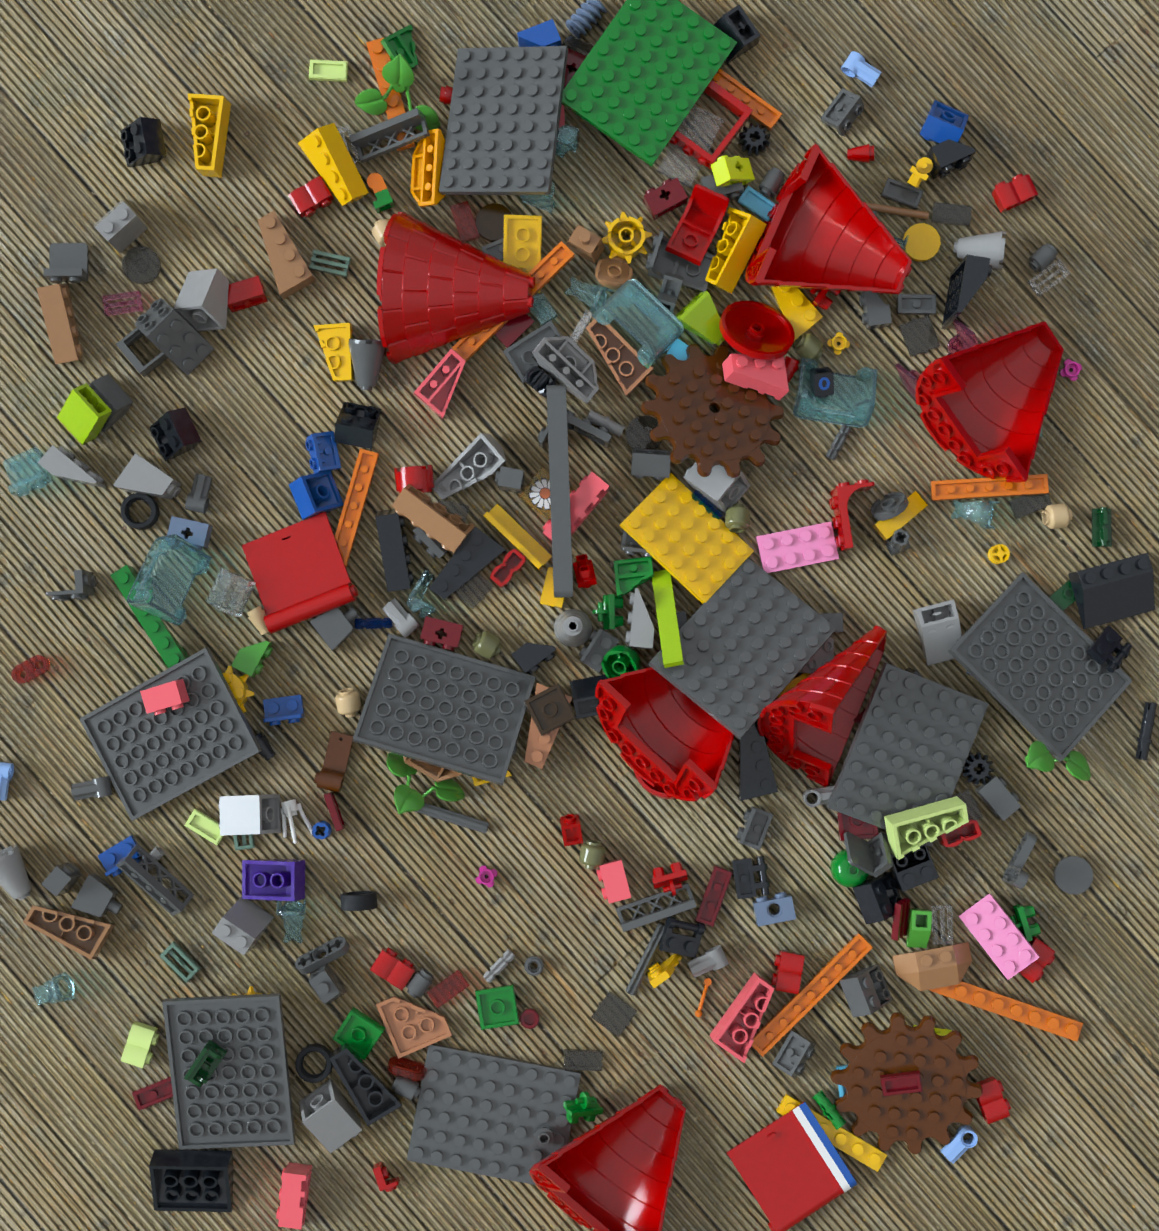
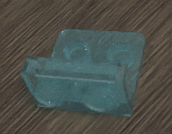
M31 448L4 460L3 465L12 484L8 486L10 494L22 497L29 494V491L44 488L53 481L50 473L37 463L42 458L38 448Z

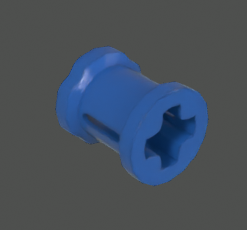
M326 821L318 822L312 828V835L316 839L323 840L332 832L331 825ZM319 827H325V835L323 833H318V831L320 830Z

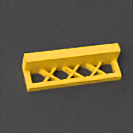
M498 504L489 513L486 512L483 515L538 570L552 558Z

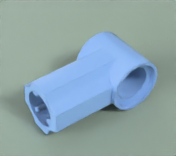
M855 51L850 53L841 67L844 74L852 78L856 77L870 87H873L882 73L865 62V58Z
M0 762V800L2 801L7 800L9 782L14 774L13 763Z
M962 1125L958 1128L957 1134L940 1151L954 1164L969 1148L977 1144L978 1137L972 1127ZM966 1133H971V1137L969 1139H963V1136Z

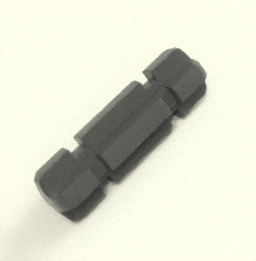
M845 424L839 429L840 433L836 435L830 446L831 449L826 454L827 458L831 460L837 458L838 452L847 439L846 436L851 431L849 426Z

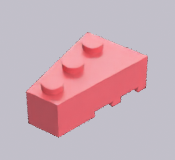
M450 349L413 394L439 417L443 418L466 361L454 350Z
M730 354L722 363L724 381L746 389L749 387L757 390L762 395L766 393L774 396V399L779 401L789 392L784 356L773 360H761L744 354Z
M289 1162L287 1167L283 1168L281 1177L282 1188H280L279 1192L280 1207H278L276 1219L279 1220L278 1227L300 1230L303 1228L312 1165Z

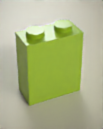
M85 383L71 391L57 418L84 445L97 438L112 410Z

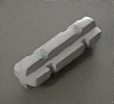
M508 949L503 954V957H500L490 967L491 970H488L483 975L484 979L491 983L495 976H498L508 965V962L515 958L514 953Z

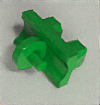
M615 594L603 595V602H598V610H592V614H598V622H603V630L623 626V616H615V608H623V598H617Z
M1013 905L1015 915L1009 916L1010 919L1020 929L1028 942L1032 941V937L1041 934L1038 923L1028 925L1027 918L1036 916L1034 907L1032 905Z
M587 1091L581 1092L579 1098L564 1101L563 1104L567 1111L566 1118L570 1124L578 1123L579 1117H583L585 1121L592 1122L595 1121L597 1115L603 1114V1108L598 1105L597 1099L594 1096L590 1097Z

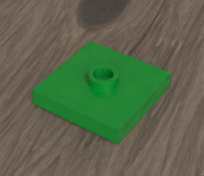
M514 984L475 990L481 1030L520 1023Z
M353 1007L334 1035L333 1040L340 1045L347 1044L360 1058L365 1060L382 1035L385 1027Z

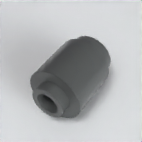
M775 167L768 170L759 185L760 193L768 198L770 196L774 197L784 182L785 174Z
M1049 243L1042 245L1029 257V266L1034 271L1042 272L1056 259L1057 250Z
M421 968L406 985L408 988L407 992L414 998H422L433 983L432 979L434 976L426 969Z
M399 1074L391 1089L395 1090L394 1093L410 1101L412 1098L417 1099L422 1088L418 1087L419 1082Z

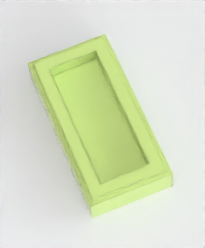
M310 59L309 79L315 81L347 82L348 61Z
M198 809L193 810L184 825L215 845H219L224 835L220 836L219 822Z

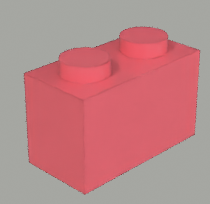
M183 679L140 691L146 713L154 712L155 716L166 713V708L172 707V710L184 707L183 703L190 701Z
M622 859L605 862L603 865H600V869L596 871L599 881L603 880L605 888H601L604 900L608 899L610 904L631 898Z

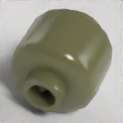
M811 333L801 334L794 344L796 347L795 353L808 362L814 359L818 360L823 354V342Z
M733 504L725 512V526L730 532L743 533L750 526V510L744 507L743 504Z
M488 631L478 632L472 642L474 652L486 659H490L494 655L497 656L502 648L500 638Z
M587 840L586 843L581 845L579 860L582 864H585V868L595 870L597 866L604 864L606 849L602 842Z

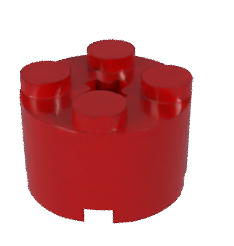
M427 465L428 469H426V466L401 467V471L400 468H394L396 491H399L400 494L403 488L410 484L423 493L432 492V488H435L433 466Z

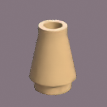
M258 606L247 612L249 621L261 635L269 632L264 622V616H266L265 609Z

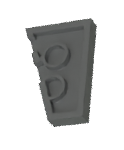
M551 320L503 351L522 383L525 382L523 377L526 375V372L532 366L539 365L532 352L545 337L561 336Z

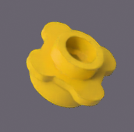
M838 332L833 339L827 341V345L832 347L834 354L840 355L842 350L849 348L850 342L843 336V333Z

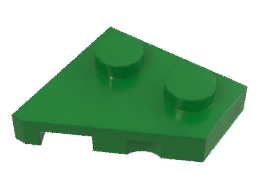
M410 24L383 38L381 44L391 60L398 54H401L413 69L418 65V59L415 54V41L412 40L411 34L413 28Z

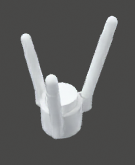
M296 799L282 802L280 810L282 814L283 837H287L286 818H288L293 843L296 844L297 839L292 816L298 815L297 811H299L311 834L313 829L302 810L301 803L297 804Z

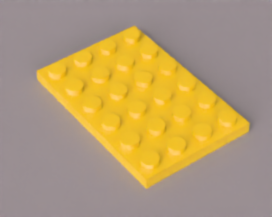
M672 473L619 525L702 604L706 603L754 552L736 533L730 532L725 523Z

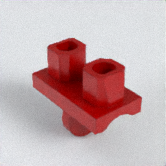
M811 289L810 293L813 295L817 290L819 291L811 303L814 307L819 306L827 310L833 301L826 296V293L830 291L835 296H838L842 290Z
M587 554L575 556L576 562L573 563L578 588H589L597 584L592 559L588 560Z
M680 862L672 863L670 865L672 873L665 875L663 867L654 868V878H652L654 889L662 887L664 893L671 891L672 896H676V889L682 888L681 882L688 880L686 869H683Z

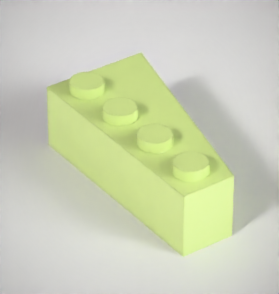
M957 796L884 816L890 852L898 860L905 857L904 855L910 851L914 852L920 849L921 845L937 840V837L943 833L947 834L969 822L966 803Z

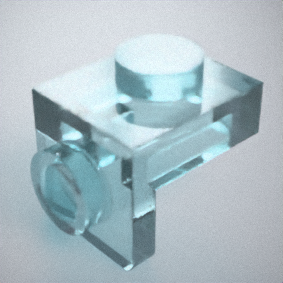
M544 293L533 296L534 305L530 309L541 326L558 316Z

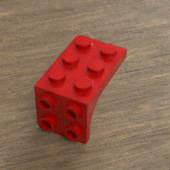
M695 184L685 211L665 251L700 266L723 221L730 199L705 186Z
M869 479L859 480L854 485H850V482L839 483L831 491L832 498L829 499L830 509L834 510L835 517L832 518L833 528L837 529L838 536H835L837 548L840 547V552L853 548L847 508L849 497L852 493L870 490L874 487V482H869Z

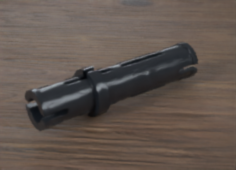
M1145 702L1140 734L1136 740L1138 745L1135 759L1148 761L1149 747L1153 742L1151 736L1158 705L1156 703Z

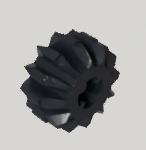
M750 123L749 128L744 126L743 132L739 133L738 137L740 140L738 145L743 146L742 152L748 150V156H751L752 152L759 156V151L764 153L766 151L765 147H769L770 142L768 139H770V134H766V127L760 129V123L756 127H754L753 123ZM753 137L757 138L755 142L752 141Z
M532 366L523 377L524 381L543 397H547V385H556L555 381L537 366Z
M977 752L975 756L970 753V760H965L966 766H963V769L966 771L962 773V776H968V783L973 781L974 785H978L979 782L986 784L985 777L991 779L992 776L988 773L995 771L993 768H989L993 761H987L988 756H982L980 752ZM974 767H981V771H974Z

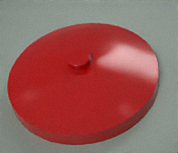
M737 301L728 305L724 309L719 321L720 332L727 343L740 353L756 359L773 360L783 357L790 351L795 339L794 329L782 313L771 306L756 301Z

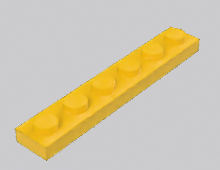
M785 1094L776 1111L784 1115L801 1104V1102ZM810 1108L833 1146L876 1172L879 1171L887 1157L885 1152L843 1127L836 1130L828 1118Z

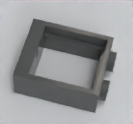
M136 327L116 345L135 369L145 377L168 357L161 352L144 365L130 348L131 345L144 336Z

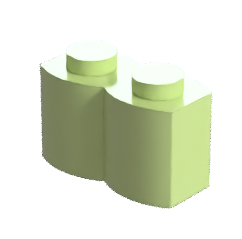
M135 1021L129 1032L121 1062L140 1068L150 1064L153 1057L151 1052L152 1046H156L159 1039V1034H157L158 1028Z

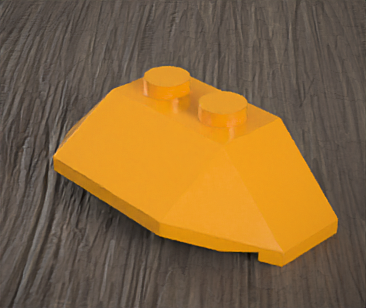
M440 129L429 130L430 136L421 139L412 154L410 192L420 207L437 205L445 196L439 193L446 141Z

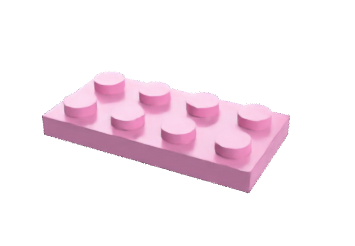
M832 522L756 536L762 569L767 573L839 559Z
M991 893L959 915V918L1007 980L1040 957Z

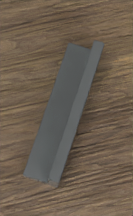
M415 108L352 134L349 137L351 143L357 148L360 162L364 163L426 138L430 134L425 115L418 108ZM422 124L423 132L414 134L415 127ZM399 133H407L403 140H396ZM382 140H390L386 147H379ZM367 146L373 147L369 154L364 155L362 148Z
M136 844L127 856L120 859L116 864L119 869L172 916L182 912L194 896L189 889L139 844ZM136 851L142 856L143 863H137L132 858ZM153 865L156 868V876L148 873V866ZM163 878H167L170 881L171 888L166 889L163 886ZM176 891H181L187 896L183 902L177 899Z
M689 883L683 884L682 888L675 890L677 895L679 890L686 888L689 899L684 901L676 899V896L668 895L672 893L669 891L665 893L660 892L616 907L623 932L697 907ZM666 896L671 898L667 907L657 905L660 897ZM648 902L653 905L651 911L646 914L639 911L641 904ZM629 908L635 911L632 919L623 920L622 910Z

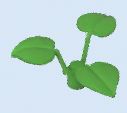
M398 54L382 70L383 78L390 83L387 92L382 96L378 89H366L359 93L355 99L356 106L372 115H380L387 109V102L384 99L388 97L392 89L399 93L406 91L409 111L413 110L409 86L413 84L415 77L411 66L401 54ZM427 105L415 107L425 115L428 130L440 127L441 123L438 115L431 107ZM422 124L416 126L415 129L423 131Z
M1040 741L1033 742L1030 745L1028 755L1025 756L1027 768L1038 769L1043 772L1052 771L1054 769V762H1058L1056 758L1053 759L1049 754V750ZM1070 751L1068 757L1063 759L1067 761L1066 769L1074 777L1083 781H1089L1091 774L1086 758L1077 751Z
M391 752L387 754L386 762L390 772L399 777L407 776L406 785H399L394 791V801L398 814L422 809L425 804L424 798L435 790L437 797L445 801H460L465 798V793L453 779L441 782L435 781V786L421 795L415 789L409 787L411 781L410 774H416L417 770L404 763L403 756Z

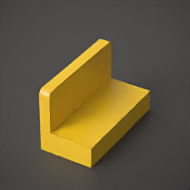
M548 567L540 604L562 609L565 597L554 598L553 567Z

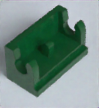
M209 1040L184 1079L198 1087H202L203 1083H207L227 1051Z

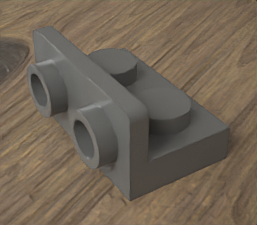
M842 88L821 116V121L837 129L839 135L844 136L852 127L855 119L863 112L864 104L861 96Z
M599 628L598 631L594 629L589 637L591 643L588 647L584 645L579 653V656H581L580 661L597 672H600L602 669L601 663L605 654L619 642L617 638L602 628Z
M791 1030L772 1064L791 1077L800 1076L805 1070L804 1064L806 1060L813 1056L816 1044Z

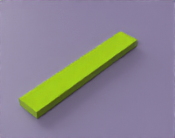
M666 569L653 572L652 583L664 668L684 665L672 577Z

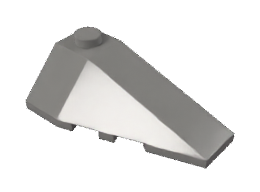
M480 433L434 481L435 488L433 490L444 500L493 475L507 461L503 448L491 434Z

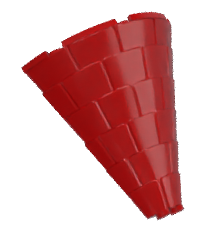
M814 144L804 155V158L807 160L804 159L801 164L798 163L781 188L776 197V201L779 203L775 204L772 210L768 212L767 217L769 216L771 220L764 221L767 225L754 249V254L747 263L746 282L752 286L847 290L899 295L904 288L903 282L905 277L911 272L912 267L910 265L912 260L883 223L878 220L866 202H862L836 166L830 163L819 148V145Z
M406 212L393 214L389 219L383 234L386 246L380 248L378 261L377 295H379L382 306L378 307L377 315L382 345L389 349L386 356L392 364H397L412 356L416 357L459 338H465L481 330L489 329L505 321L530 313V307L534 305V297L531 296L532 288H535V277L513 265H508L498 258L486 254L472 245L464 243L448 233L416 219Z
M1042 321L1022 330L1011 332L988 342L940 357L931 362L918 378L915 392L916 404L921 406L922 413L920 417L926 429L945 452L948 449L958 456L957 462L982 476L995 479L997 476L1006 478V482H1026L1028 480L1031 460L1035 456L1044 415L1047 414L1051 393H1053L1064 351L1047 323Z
M874 626L872 630L856 640L850 647L837 654L832 660L800 681L795 687L768 704L759 715L760 717L757 722L758 730L761 736L767 737L766 745L792 769L800 768L807 773L806 778L824 787L830 785L855 722L853 720L861 710L885 651L887 631L880 626Z
M652 667L598 681L595 697L599 698L600 704H598L596 709L601 725L610 742L617 743L622 750L619 755L642 779L653 787L656 785L663 787L665 794L684 801H697L701 797L706 799L717 789L721 772L724 770L728 753L732 746L734 734Z
M659 1084V1086L638 1098L637 1101L573 1139L572 1142L556 1150L550 1156L535 1163L531 1167L529 1174L538 1188L548 1193L547 1197L581 1226L583 1225L588 1229L594 1228L593 1231H662L669 1187L672 1185L686 1108L682 1106L683 1102L680 1099L672 1097L668 1093L669 1090Z

